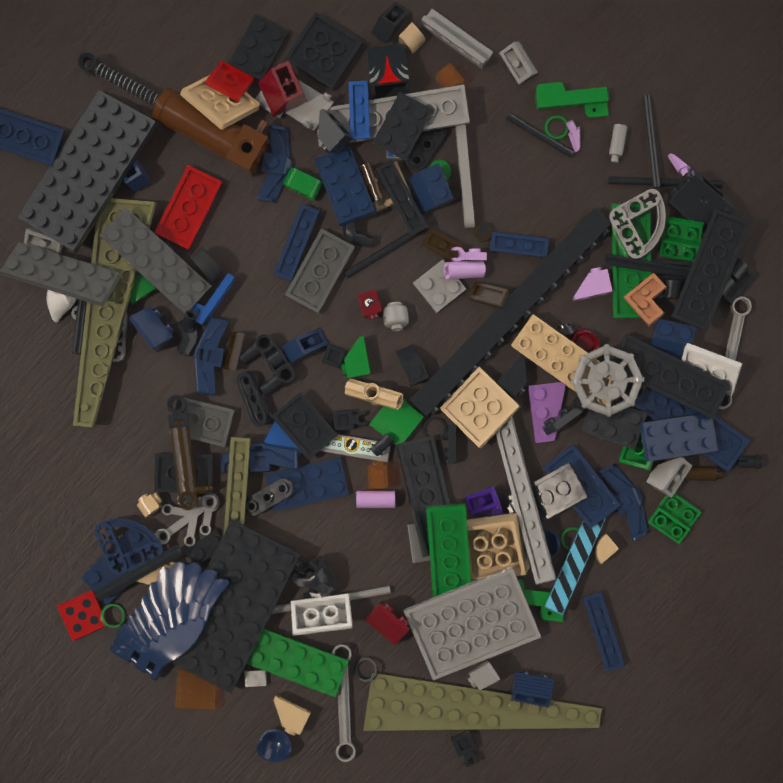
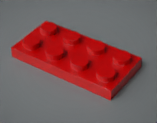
M188 165L154 233L190 250L223 182Z

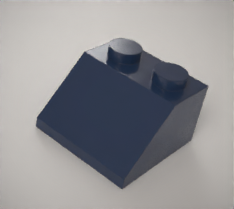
M439 163L421 170L405 180L421 215L455 201Z
M149 306L132 315L129 320L149 346L158 352L175 339L172 335L174 330L168 323L164 325L161 321L163 316L157 308L153 310Z
M658 319L654 323L650 345L682 360L685 346L687 343H693L696 327Z

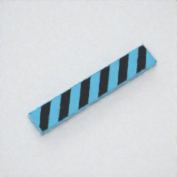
M606 518L591 529L588 528L584 521L582 522L545 604V608L563 615Z

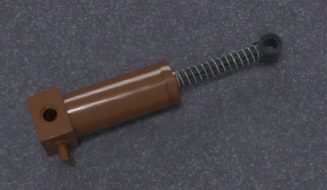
M84 52L78 58V65L83 73L94 77L98 75L102 77L101 79L104 78L105 81L115 84L114 86L117 85L123 91L126 90L128 91L127 93H131L136 98H140V100L148 102L149 105H153V120L225 158L230 166L253 177L262 161L264 152H267L271 145L268 137L262 134L268 124L265 120L260 121L256 130L245 124L241 127L236 123L221 130L180 95L181 93L170 87L166 88L159 96L154 91L151 92L149 91L150 89H146L141 84L138 85L136 82H133L132 79L129 80L128 77L120 75L119 72L116 73L115 70L107 68L92 53ZM92 60L93 64L91 67H84L86 61ZM247 149H252L251 152L244 153Z

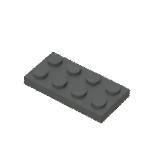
M321 228L285 296L319 314L355 246Z

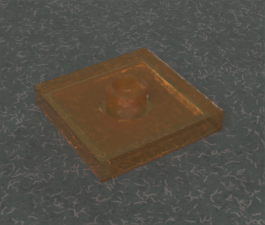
M178 669L176 709L215 710L216 686L184 669Z

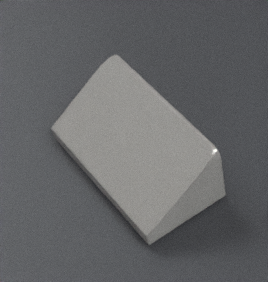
M513 42L499 53L519 85L538 74L519 42Z
M30 225L26 229L24 244L61 255L62 244Z
M415 524L407 525L413 563L430 561V556L422 557Z

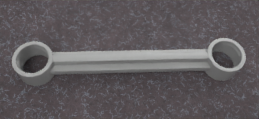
M746 297L736 298L730 306L731 312L734 315L725 357L736 361L745 315L752 308L750 300ZM738 300H742L747 304V311L745 313H738L735 310L734 305ZM726 394L728 398L727 405L723 407L719 406L718 409L722 410L728 408L732 403V396Z
M339 644L335 646V648L332 651V654H335V651L338 648L345 647L349 651V656L347 659L350 660L352 652L349 646H347L346 644ZM348 665L338 690L340 743L337 746L336 755L343 762L351 761L356 752L355 746L351 743ZM347 744L352 747L353 754L350 758L340 756L339 749L341 746Z

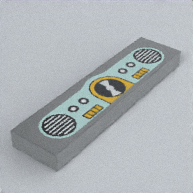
M337 434L338 436L321 450L323 452L388 462L390 446L382 452V456L379 455L377 457L370 450L371 444H375L377 441Z

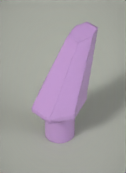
M570 120L566 123L570 130L568 135L574 152H577L580 149V126L576 127L574 121Z
M675 154L668 155L675 169L682 176L690 170V167Z

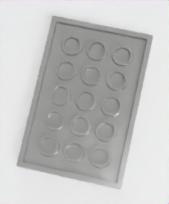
M512 566L404 609L406 618L433 680L541 638Z

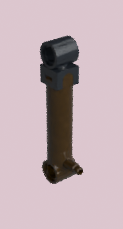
M172 395L167 400V408L173 413L168 415V422L172 438L178 504L184 510H193L199 504L198 494L212 491L213 487L212 485L196 486L189 413H184L188 408V403L184 397ZM177 399L181 400L182 407L179 410H174L173 402ZM187 495L193 497V504L191 506L184 504V498Z

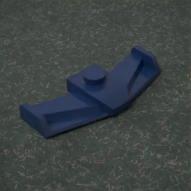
M270 125L272 153L264 152L261 172L268 173L256 200L276 203L283 188L282 184L292 167L289 129Z
M210 317L195 348L193 359L195 361L197 393L216 396L214 367L222 368L225 349L218 348V345L229 320Z
M254 443L250 445V472H271L270 465L299 470L298 451L265 443ZM230 452L221 454L222 474L228 472Z
M616 464L598 471L617 494L614 497L621 505L616 509L618 514L621 515L626 512L631 540L634 541L648 534L649 530L640 490L635 488Z

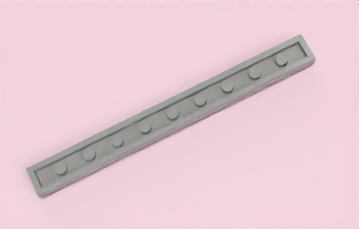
M511 417L496 432V437L535 583L538 585L556 580L515 424L513 417Z

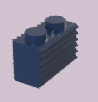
M524 671L515 672L511 701L549 707L552 699L554 679H550L546 675L533 676Z

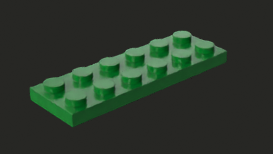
M611 204V211L622 204ZM640 204L630 205V210L633 213H637L641 209ZM650 210L631 220L644 245L651 239ZM615 212L614 220H618L621 224L617 226L618 229L623 225L629 224L628 221L623 222L621 218L624 216L623 213ZM611 223L612 255L632 258ZM625 228L622 235L625 239H629L633 236V231L631 228ZM636 237L633 241L627 242L626 244L628 246L632 244L634 248L632 254L636 253L637 255H640V250L642 248L641 246L637 247L634 243L635 241H638ZM651 251L639 259L651 261ZM612 266L613 318H641L625 301L624 296L647 279L651 272Z
M465 504L426 506L433 597L471 583Z
M264 628L247 664L336 697L349 660Z

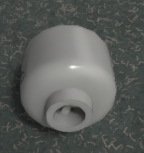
M401 302L387 304V307L383 310L384 325L387 328H391L392 331L403 330V327L409 323L407 307L402 305Z

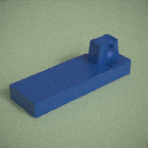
M349 82L350 135L353 137L352 140L371 139L369 82Z
M228 273L205 307L195 303L191 310L197 313L196 321L202 326L206 324L235 282V277Z

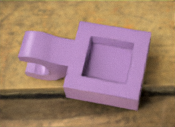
M460 247L452 248V251L459 252L458 258H452L454 262L461 260H487V252H481V249H469V252H464Z

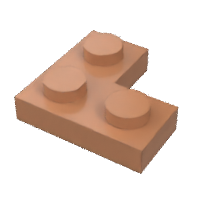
M653 273L624 296L625 301L649 327L664 315V312L656 305L653 299L666 290V286Z

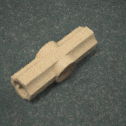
M350 378L345 385V395L370 402L372 405H381L395 410L402 406L404 396L402 393L379 387L375 383L368 384ZM377 391V394L374 397H371V394Z

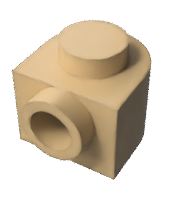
M156 492L150 495L145 494L138 499L137 507L145 518L162 508V499Z

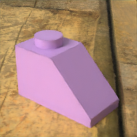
M602 267L591 269V273H588L575 293L573 302L610 294L612 286L608 269L602 270Z

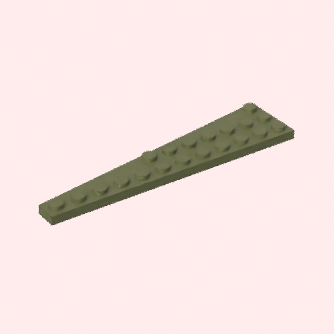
M111 198L96 222L91 264L119 272L121 278L103 307L87 302L73 426L94 428L138 272L99 235L125 207L150 229L156 202Z
M378 673L370 684L363 731L599 728L602 708L551 700L549 707L546 708L534 704L511 701V694L479 690L477 688Z

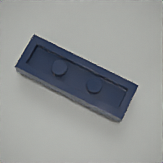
M492 232L490 252L547 258L549 239Z

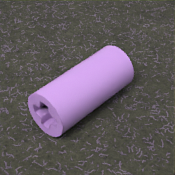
M482 260L446 262L443 269L446 279L483 278L485 276V264Z
M356 491V508H395V491Z

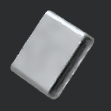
M244 671L245 687L267 686L266 671Z

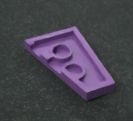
M563 382L528 386L535 443L555 441L557 431L546 435L542 427L544 426V421L559 415L558 411L561 410L565 391V384Z

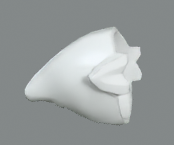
M47 290V306L52 320L59 322L62 315L73 307L78 299Z

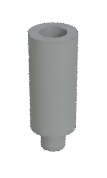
M614 124L609 155L612 156V163H618L619 157L623 156L628 128L626 125Z

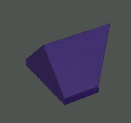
M494 487L465 497L471 515L475 514L482 517L503 515Z

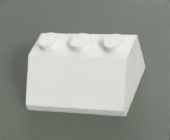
M349 594L291 601L293 635L352 628Z

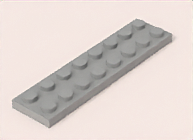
M465 85L404 94L434 110L423 131L470 124ZM397 96L369 100L371 139L351 140L350 143L373 140ZM349 104L331 107L328 111L336 117L350 134ZM318 139V141H319V147L322 148L321 145H322L323 143Z

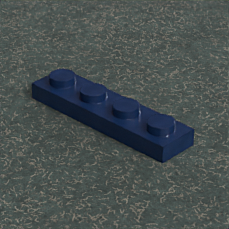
M301 204L274 271V276L292 282L319 215V210Z
M598 592L582 597L605 671L608 672L624 667L625 665L602 593Z

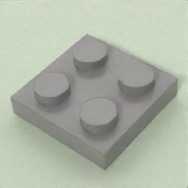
M441 260L413 282V285L436 313L466 291V288L459 279L445 278L443 271L444 260Z

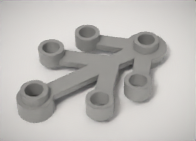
M207 493L203 497H198L199 506L194 510H184L179 507H173L171 504L163 505L162 513L164 515L174 514L184 517L169 528L156 531L155 535L161 544L168 543L172 534L189 523L184 544L188 547L195 545L197 519L203 512L204 520L203 525L200 526V533L208 535L212 531L210 526L212 512L217 510L220 504L217 495ZM187 495V500L184 504L188 502L193 503V497ZM208 499L213 500L214 504L212 506L207 505ZM166 506L171 507L170 513L164 511ZM204 526L209 527L208 533L202 531ZM161 533H165L167 535V538L165 540L160 539ZM188 537L193 538V543L191 545L187 543Z

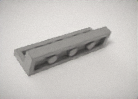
M431 9L427 16L424 15L421 19L422 27L481 69L493 55L490 49L435 10Z

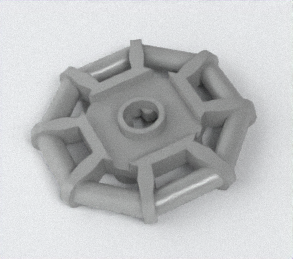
M604 344L603 347L580 356L581 359L571 384H573L583 408H588L611 417V415L630 406L634 407L635 400L644 381V377H642L633 357L634 354L609 346V344ZM604 355V361L596 365L591 362V360ZM613 355L623 360L620 364L609 361V357ZM626 364L629 365L634 377H627L623 368ZM586 365L591 368L588 378L581 379ZM610 375L613 383L605 386L602 378ZM628 382H634L631 392L627 396L624 393ZM587 383L592 394L588 398L582 384ZM620 396L625 400L611 407V400ZM597 397L605 400L606 405L602 406L592 401Z

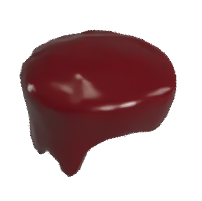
M586 328L577 330L569 338L570 341L587 353L599 348V339Z

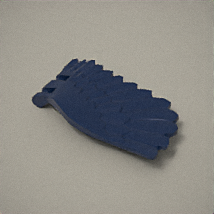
M178 561L171 569L163 567L158 572L157 582L150 583L149 595H143L142 606H136L135 615L129 616V624H123L122 630L117 631V638L113 639L114 645H110V650L128 663L132 662L138 670L144 674H149L151 679L157 681L162 674L164 666L187 652L196 643L203 632L213 606L229 585V581L227 579H217V572L214 570H205L203 572L199 563H190L186 566L184 562ZM136 651L140 654L139 658L135 656ZM151 662L156 665L155 668L151 667Z

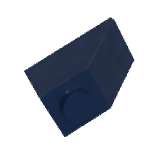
M136 159L123 179L125 184L134 192L151 182L138 159Z
M317 328L295 337L281 348L291 364L318 351L329 343L321 329Z

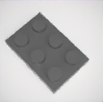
M185 398L188 408L184 413H189L191 439L226 447L235 410ZM177 400L175 410H179L182 407L181 400Z

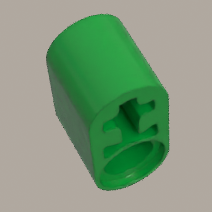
M291 167L282 185L315 201L323 183Z

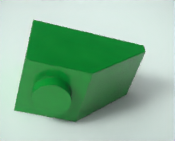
M364 336L358 338L345 357V364H341L343 376L347 375L348 379L370 375Z

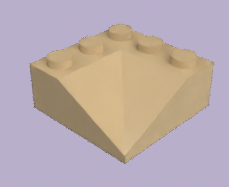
M517 513L467 520L471 582L511 566L516 576L527 574L530 565Z

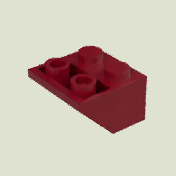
M289 61L270 69L258 82L273 117L308 101Z
M379 602L365 621L393 645H396L409 631V622L401 614L399 616L393 613L394 608L387 602L384 604Z

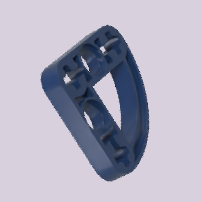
M110 519L98 523L94 529L107 564L115 575L127 573L147 562L146 555L142 551L144 548L145 552L152 550L151 546L154 545V547H159L158 555L164 552L158 537L149 528L133 520ZM102 525L103 527H108L109 530L106 534L108 538L112 536L113 540L102 542V539H106L104 534H99ZM120 526L134 529L144 535L150 543L124 554L113 527ZM109 543H114L117 547L114 554H109L106 551V546ZM134 553H139L142 556V561L139 564L132 562L131 557ZM120 554L121 557L117 558L119 563L124 564L121 572L119 569H114L116 561L115 559L111 561L110 557ZM150 554L147 557L151 560L156 556L155 554Z

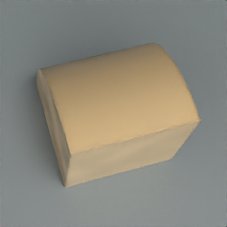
M411 23L399 35V42L405 44V48L413 54L425 42V37Z
M607 534L602 535L595 546V556L600 564L619 549Z

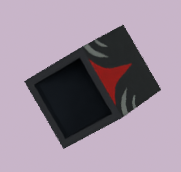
M405 44L367 48L372 100L398 96L399 92L410 94Z

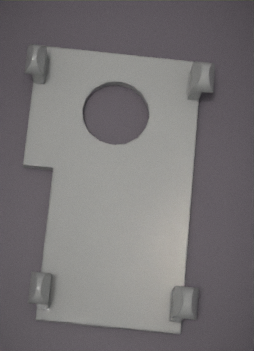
M299 80L308 101L283 113L299 121L306 128L315 131L319 126L320 110L325 109L328 111L334 102L330 99L331 95L327 92L322 95ZM260 91L255 100L261 104L262 108L271 113L264 95ZM281 113V114H279V115H276V116H277L278 118H280L283 113Z

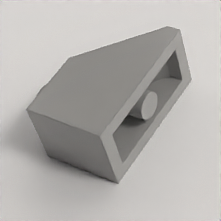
M682 457L659 464L650 473L646 482L654 489L672 498L692 465Z
M488 660L468 672L470 675L468 678L473 688L478 687L479 690L500 680Z

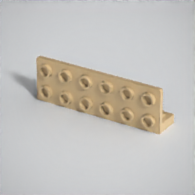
M532 314L511 346L576 392L573 384H571V380H573L580 362V356L587 354V352ZM596 358L591 360L594 365L600 363ZM586 365L581 379L588 378L591 370L588 365ZM610 375L602 378L605 386L613 383ZM587 383L582 384L588 398L592 394ZM597 397L592 401L602 406L606 405L605 400Z

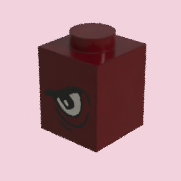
M376 289L357 294L363 317L369 320L379 318L382 309Z

